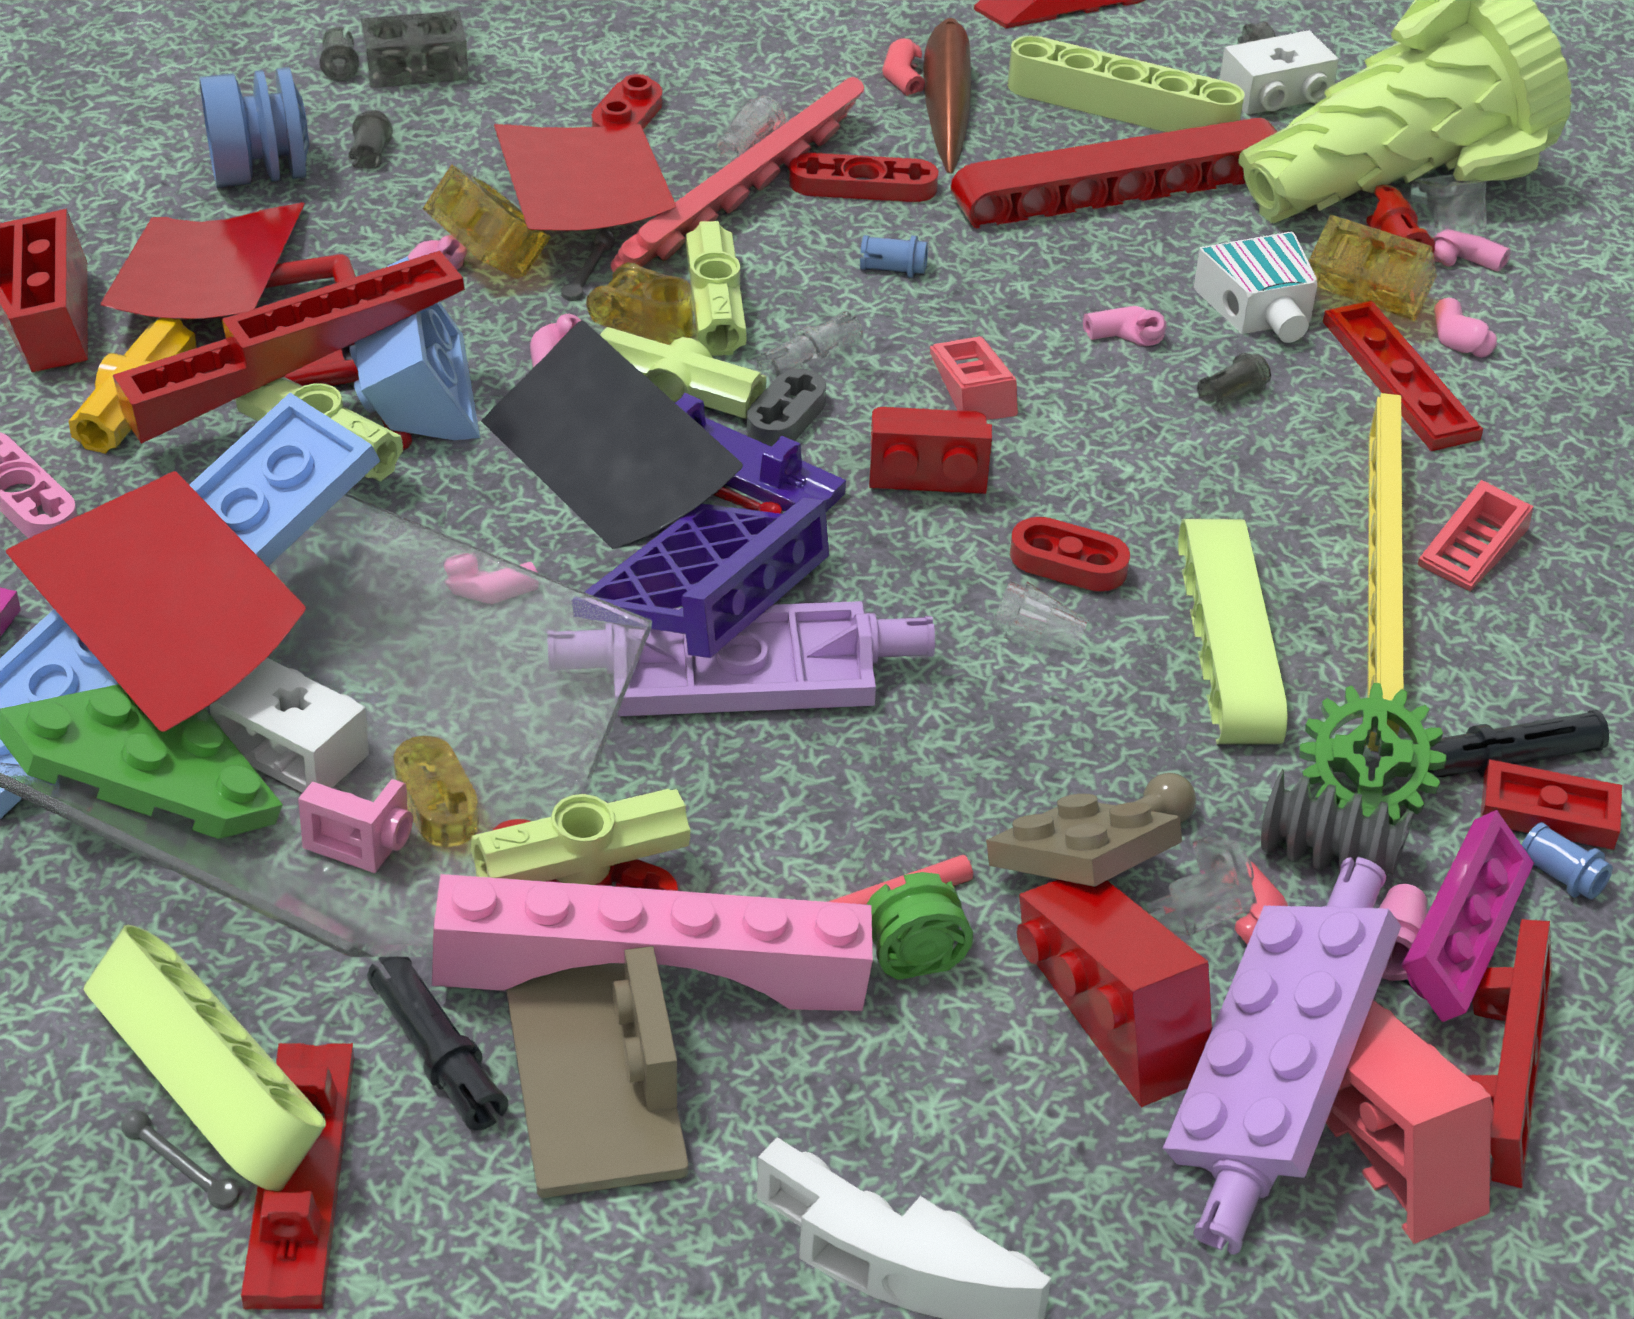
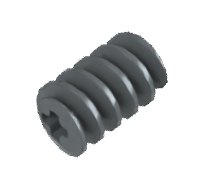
M1282 769L1273 786L1261 825V848L1264 852L1273 853L1281 842L1286 839L1287 857L1290 861L1298 862L1309 848L1312 847L1314 869L1325 870L1333 859L1338 856L1340 873V866L1343 860L1351 857L1356 862L1357 857L1370 860L1380 866L1386 876L1388 874L1393 875L1410 831L1414 811L1407 810L1398 823L1392 825L1389 824L1388 803L1381 801L1371 815L1367 817L1363 815L1362 794L1355 792L1346 805L1340 808L1337 807L1335 785L1329 784L1316 800L1311 798L1310 777L1303 775L1294 788L1289 791L1285 789L1284 769Z

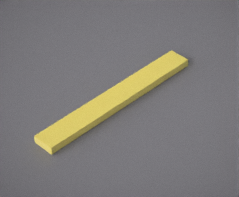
M1381 393L1380 397H1377L1369 432L1367 698H1369L1373 683H1380L1383 699L1392 701L1395 694L1401 689L1404 690L1401 395ZM1387 719V725L1398 736L1400 726ZM1371 732L1367 748H1370V751L1378 752V746L1375 745L1376 734Z

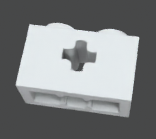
M1308 30L1224 47L1219 80L1236 84L1242 88L1245 93L1242 111L1246 115L1264 111H1276L1280 108L1308 102L1316 103L1327 98L1324 92L1335 83L1339 59Z
M266 658L229 692L209 705L212 718L252 767L302 793L312 781L333 788L369 756L365 706L357 703L353 698L345 694H339L305 677L301 672L287 668L269 658Z

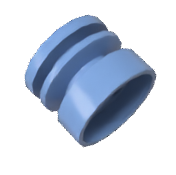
M289 67L276 69L277 93L270 94L268 93L263 70L255 71L252 96L242 95L234 73L199 77L205 127L216 188L251 184L252 160L263 159L266 171L272 182L280 181L278 157L287 156L292 179L306 178V158L309 148L307 120L302 96L297 90Z

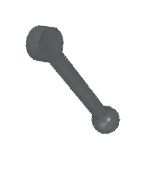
M601 230L595 235V247L574 282L562 287L561 293L565 300L577 301L583 297V286L605 250L611 249L614 246V235L608 230Z
M133 1110L122 1118L121 1130L126 1137L142 1139L207 1192L208 1201L212 1207L226 1209L238 1201L239 1191L235 1182L229 1179H214L151 1127V1119L147 1113L141 1110Z

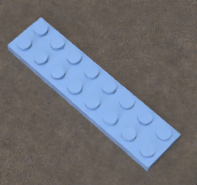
M289 393L199 475L190 486L268 567L376 466L380 459L370 443L292 393ZM55 609L0 658V708L118 684ZM0 740L1 819L41 780L28 776Z

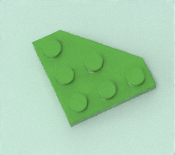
M119 684L0 708V740L28 776L56 784L59 775L100 788L97 799L148 816H152L154 808L158 807L195 820L192 827L193 831L217 839L274 825L283 804L205 708L165 732L157 729Z

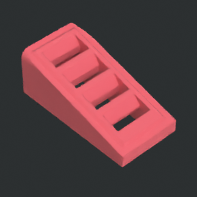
M983 337L961 339L930 346V354L957 410L981 412L986 416L987 420L1017 416L1016 378ZM978 358V361L961 364L955 362L957 360Z
M1481 480L1419 557L1418 566L1471 591L1528 531L1534 506ZM1479 518L1500 530L1497 532L1476 520ZM1468 530L1488 540L1490 543L1487 545L1465 532ZM1457 542L1480 554V556L1476 558L1453 546V544ZM1445 554L1470 568L1466 571L1441 556Z

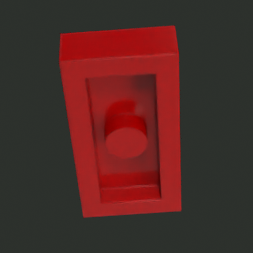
M1489 759L1483 781L1480 817L1497 810L1511 830L1529 833L1537 824L1544 823L1551 830L1572 842L1614 850L1621 832L1622 785Z

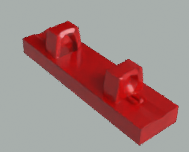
M1521 919L1514 967L1486 968L1472 999L1474 1015L1506 1022L1498 1075H1466L1471 1080L1482 1085L1486 1092L1491 1095L1494 1110L1490 1135V1154L1492 1155L1491 1181L1521 1189L1523 1188L1552 975L1550 921Z
M279 1043L276 1064L320 1113L325 1114L323 1118L326 1120V1126L283 1190L279 1192L270 1191L257 1186L241 1291L243 1309H324L355 1059L353 1043H328L317 1046L304 1043Z

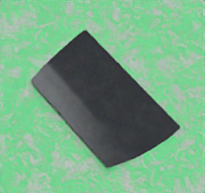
M583 320L579 321L481 420L490 431L612 549L649 536L686 515L721 489L743 467L742 462Z

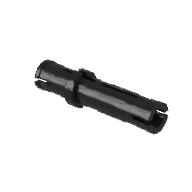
M1589 710L1587 713L1537 720L1495 729L1487 724L1469 727L1466 734L1444 737L1438 744L1431 747L1430 750L1446 754V763L1442 769L1428 770L1427 772L1433 774L1436 778L1478 771L1480 776L1483 777L1489 759L1520 764L1593 750L1602 751L1603 748L1608 746L1610 739L1608 723L1600 711Z
M390 951L381 955L378 960L391 978L386 979L378 966L372 964L367 973L368 982L377 990L424 1059L423 1070L425 1076L433 1086L436 1085L438 1089L445 1090L469 1129L478 1131L493 1126L497 1121L484 1103L490 1102L497 1114L502 1117L506 1113L509 1104L508 1098L498 1089L482 1066V1051L473 1039L470 1040L468 1036L461 1035L412 966V961L405 952Z

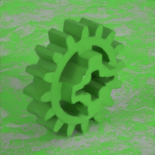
M1373 683L1369 698L1360 699L1358 692L1353 686L1346 687L1345 704L1341 707L1328 698L1323 700L1321 710L1326 719L1325 722L1308 718L1305 725V732L1315 739L1316 742L1302 743L1299 750V758L1315 762V764L1302 771V776L1310 777V784L1320 783L1322 785L1315 799L1317 800L1325 788L1332 784L1336 786V802L1339 804L1338 807L1343 808L1354 795V792L1342 786L1332 774V772H1342L1357 786V793L1362 794L1364 816L1369 817L1381 801L1388 803L1389 824L1396 825L1400 820V807L1406 806L1418 815L1424 806V802L1418 793L1419 790L1436 794L1440 785V781L1427 771L1442 769L1446 763V754L1430 750L1431 747L1442 740V729L1434 727L1424 729L1422 726L1428 717L1430 709L1426 705H1422L1410 712L1405 708L1407 691L1403 689L1395 694L1392 701L1383 699L1380 683ZM1362 717V724L1350 734H1336L1335 738H1332L1335 732L1345 723ZM1387 719L1402 727L1412 740L1400 739L1387 725ZM1371 732L1376 734L1375 745L1378 746V753L1381 756L1379 766L1375 768L1373 781L1368 779L1369 767L1365 766L1366 761L1363 756L1365 746L1369 745ZM1408 774H1413L1411 779L1402 788L1382 796V788L1396 776L1408 777Z

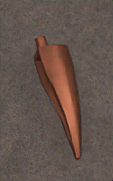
M947 18L934 28L928 39L923 62L926 108L936 148L946 172L954 173L962 151L970 110L971 50L970 41L964 27L956 19Z

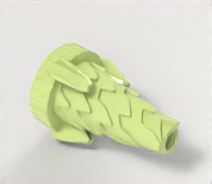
M1414 0L1391 32L1392 39L1398 43L1364 60L1367 68L1328 88L1324 92L1327 98L1295 118L1286 128L1241 152L1239 164L1243 167L1247 187L1259 205V213L1270 223H1276L1315 204L1318 211H1321L1361 189L1373 193L1378 185H1388L1401 177L1404 178L1407 184L1443 164L1446 165L1448 171L1455 168L1453 175L1459 181L1509 180L1534 172L1538 167L1540 152L1557 143L1571 111L1570 95L1572 94L1571 82L1568 79V67L1566 59L1561 53L1560 43L1557 36L1553 34L1550 23L1544 14L1540 13L1537 9L1536 3L1533 0Z

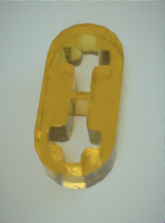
M427 735L416 736L403 741L396 748L393 756L395 780L406 783L407 808L412 813L413 821L420 835L427 842L442 847L459 846L469 841L472 835L477 833L479 827L478 799L452 747L438 737ZM421 766H426L430 772H435L436 776L427 778ZM445 803L452 816H447L443 810H437V805Z

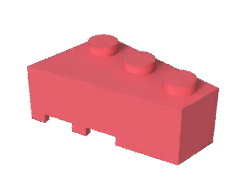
M1373 1000L1326 1124L1335 1137L1349 1133L1373 1165L1363 1169L1362 1174L1374 1190L1385 1186L1390 1188L1407 1212V1223L1402 1224V1228L1413 1244L1490 1213V1135L1494 1110L1491 1095L1486 1092L1482 1085L1471 1080L1444 1058L1433 1045L1427 1044L1400 1022L1390 1010L1383 1008Z

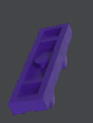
M684 393L676 402L681 409L742 462V469L725 485L759 501L775 502L781 506L784 512L803 497L825 500V510L827 512L845 495L846 480L802 461L800 443L780 436L773 446H768L706 418L704 401Z

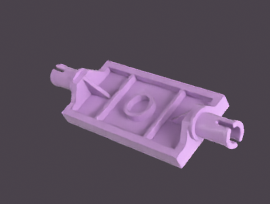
M862 601L776 604L769 607L712 658L688 655L686 634L607 623V630L549 631L551 672H557V670L608 668L609 675H615L618 716L875 706L876 684L873 664H877L878 657H933L935 652V629L932 616H925L924 618L876 619L875 613L864 614Z
M1351 857L1343 860L1340 866V874L1327 906L1264 905L1163 1146V1149L1177 1165L1202 1167L1212 1172L1216 1180L1201 1219L1194 1228L1193 1234L1199 1242L1222 1250L1228 1241L1227 1251L1232 1255L1240 1253L1243 1245L1242 1240L1258 1199L1269 1195L1278 1175L1301 1178L1306 1176L1401 929L1400 923L1390 909L1373 908L1380 888L1385 883L1386 874L1380 866L1370 860L1357 857L1356 862Z

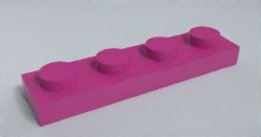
M1497 810L1473 821L1401 965L1407 973L1412 989L1419 997L1427 1000L1442 1022L1467 1012L1534 865L1533 860Z

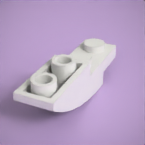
M778 1137L758 1157L757 1199L801 1227L799 1259L835 1280L874 1298L914 1312L942 1319H1045L1051 1278L1042 1273L1037 1265L1027 1256L1016 1251H1007L977 1232L958 1213L948 1210L944 1211L920 1196L908 1211L901 1216L894 1212L892 1207L879 1195L870 1191H861L831 1172L829 1167L816 1155L809 1152H800Z

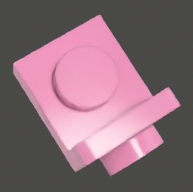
M394 779L387 784L374 802L313 781L298 798L302 847L373 873L377 872L393 850L398 851L405 845L412 829L413 816L407 808L406 783Z

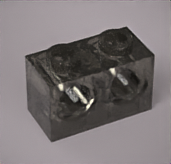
M459 10L361 18L364 60L370 88L469 80L467 43Z

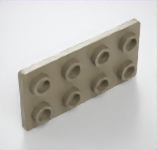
M653 946L624 950L625 963H608L570 968L530 979L506 990L536 1190L541 1198L680 1179L688 1175V1159L677 1110V1058Z

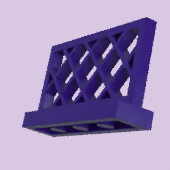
M803 497L783 514L702 503L682 516L575 598V615L577 618L686 634L688 655L712 658L829 557L825 500Z

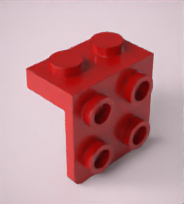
M900 407L875 408L872 411L869 488L987 494L992 424H987L986 416L977 411Z

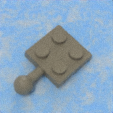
M1163 773L1154 777L1147 784L1143 798L1134 802L1111 805L1099 803L1097 796L1092 794L1064 796L1058 799L1057 807L1042 814L1019 817L1012 822L1013 828L987 839L989 866L1097 886L1181 843V823L1185 822L1195 809V790L1185 777L1175 773Z

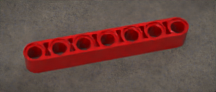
M1251 118L977 162L964 166L955 174L950 185L951 194L973 227L978 229L981 228L979 225L996 222L997 225L1029 220L1028 217L1044 214L1045 217L1077 212L1075 209L1092 207L1097 209L1124 204L1122 201L1139 199L1140 201L1169 197L1171 196L1169 193L1181 191L1193 193L1217 189V185L1232 183L1233 186L1246 184L1243 167L1239 164L1241 152L1278 131L1264 118Z

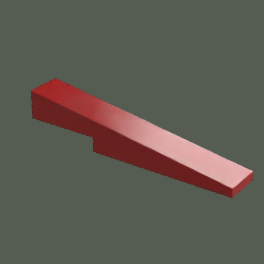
M439 250L224 318L222 322L226 339L113 374L121 412L142 444L464 291L463 277Z

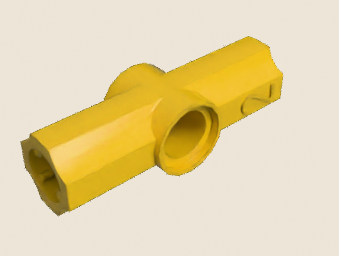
M159 317L155 323H150L124 355L116 353L106 355L100 363L96 374L95 390L68 421L71 437L80 442L85 449L106 454L109 449L117 448L130 432L131 427L121 412L113 374L197 348L195 333L188 330L180 319Z

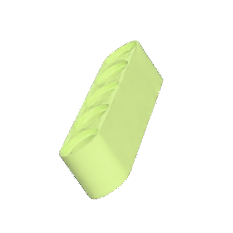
M1039 36L1017 38L1012 42L1008 87L1013 93L1022 97L1164 132L1239 121L1241 119L1245 93L1242 88L1227 81Z
M1182 519L1178 536L1179 555H1185L1186 559L1185 568L1182 569L1186 594L1193 595L1194 598L1193 609H1190L1195 637H1201L1203 643L1202 650L1198 651L1203 679L1210 680L1212 688L1210 695H1207L1212 724H1219L1221 733L1220 738L1215 739L1216 744H1282L1287 729L1286 695L1246 522L1243 519Z
M125 925L85 983L83 990L225 1161L237 1173L257 1186L270 1191L279 1192L283 1190L325 1128L326 1120L176 951L150 932L136 926Z

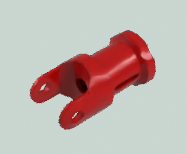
M1378 185L1375 187L1374 193L1379 202L1374 214L1367 217L1366 224L1375 240L1387 246L1390 261L1397 269L1421 266L1429 261L1435 251V241L1424 228H1420L1417 225L1418 217L1409 202L1393 186Z

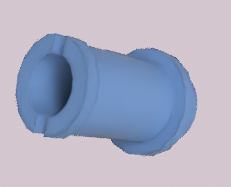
M864 235L860 252L864 253V257L860 258L861 270L876 269L907 272L908 278H913L914 273L925 274L928 261V242L918 241V236L913 235L910 241L875 238Z
M1539 823L1533 827L1522 843L1523 848L1533 860L1534 866L1567 885V894L1574 898L1580 894L1590 900L1596 898L1603 891L1611 877L1613 867L1605 861V854L1596 848L1587 851L1554 832L1544 823Z

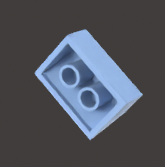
M405 257L389 266L408 261L409 258ZM440 302L358 340L354 345L350 346V353L359 375V380L354 382L356 394L363 407L369 413L376 411L390 430L449 440L480 438L463 334Z

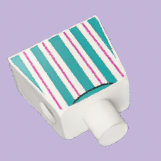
M1286 232L1200 247L1194 289L1241 334L1273 329L1283 342L1290 343L1299 340L1308 330L1316 296L1317 278L1296 235L1293 232Z

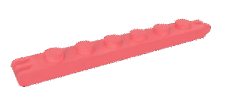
M849 77L676 201L674 209L658 214L641 226L639 231L620 247L618 254L615 255L610 264L612 271L618 276L625 277L641 268L657 255L663 261H666L686 241L684 235L695 230L700 222L715 221L718 217L716 212L721 208L728 214L734 211L748 197L750 193L748 189L754 185L758 191L764 189L779 174L781 170L779 166L784 163L789 168L790 161L794 157L797 158L799 155L809 152L811 148L809 144L813 141L821 147L840 128L839 122L846 117L847 112L853 107L864 91L863 83L855 77Z

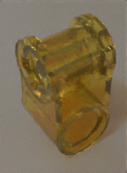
M627 262L620 265L614 271L611 282L606 286L601 285L594 288L587 296L586 306L589 315L595 323L667 345H671L678 338H691L694 334L692 289L688 281L680 277L667 276L643 268L636 263Z

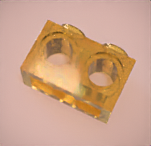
M451 164L422 208L476 258L516 279L527 274L551 238L544 230L528 229L522 211L496 188Z
M1330 215L1308 260L1317 278L1318 288L1359 302L1373 301L1379 309L1416 321L1437 276L1432 246L1334 215Z

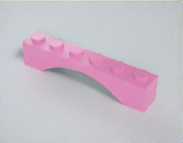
M440 874L433 928L432 986L505 991L530 979L570 968L608 963H625L624 950L653 946L657 964L690 968L732 979L768 995L790 1010L863 1011L873 961L871 905Z

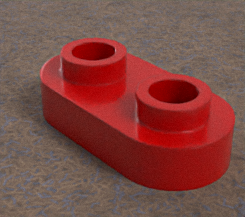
M633 74L625 77L609 91L592 111V127L640 124L644 130L662 108V87L646 75Z
M1031 517L1020 521L1012 530L1010 545L1011 560L1021 570L1087 590L1109 591L1116 589L1125 582L1128 575L1130 551L1122 540L1110 534L1056 519Z

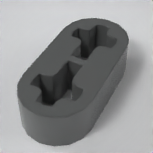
M791 369L780 374L749 407L747 411V436L768 446H773L780 436L795 441L821 413L825 406V379L817 372L808 369Z

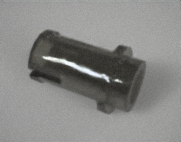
M333 27L325 32L322 39L324 50L319 58L323 74L335 81L348 80L357 73L359 68V57L353 49L354 37L351 32L347 31L344 38V28Z
M367 110L359 114L353 122L352 132L354 141L349 150L348 158L349 161L354 160L352 162L354 168L378 169L382 162L384 146L392 139L393 127L388 117L381 111Z
M1241 353L1234 358L1232 365L1211 376L1200 379L1197 383L1198 396L1206 404L1216 401L1212 408L1215 411H1219L1224 406L1250 392L1254 395L1262 393L1266 388V384L1271 380V370L1267 361L1257 353Z

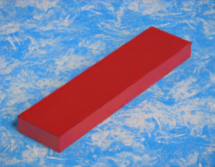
M1373 301L1325 310L1323 323L1377 388L1384 394L1401 395V416L1430 451L1481 440L1483 433L1481 425Z

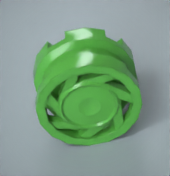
M919 872L904 875L906 884L891 890L887 884L883 885L871 896L866 905H871L872 941L877 945L876 957L886 974L897 980L948 971L964 959L972 946L973 930L963 909H961L962 903L951 881L945 884L941 881L939 874ZM954 941L958 942L953 949Z

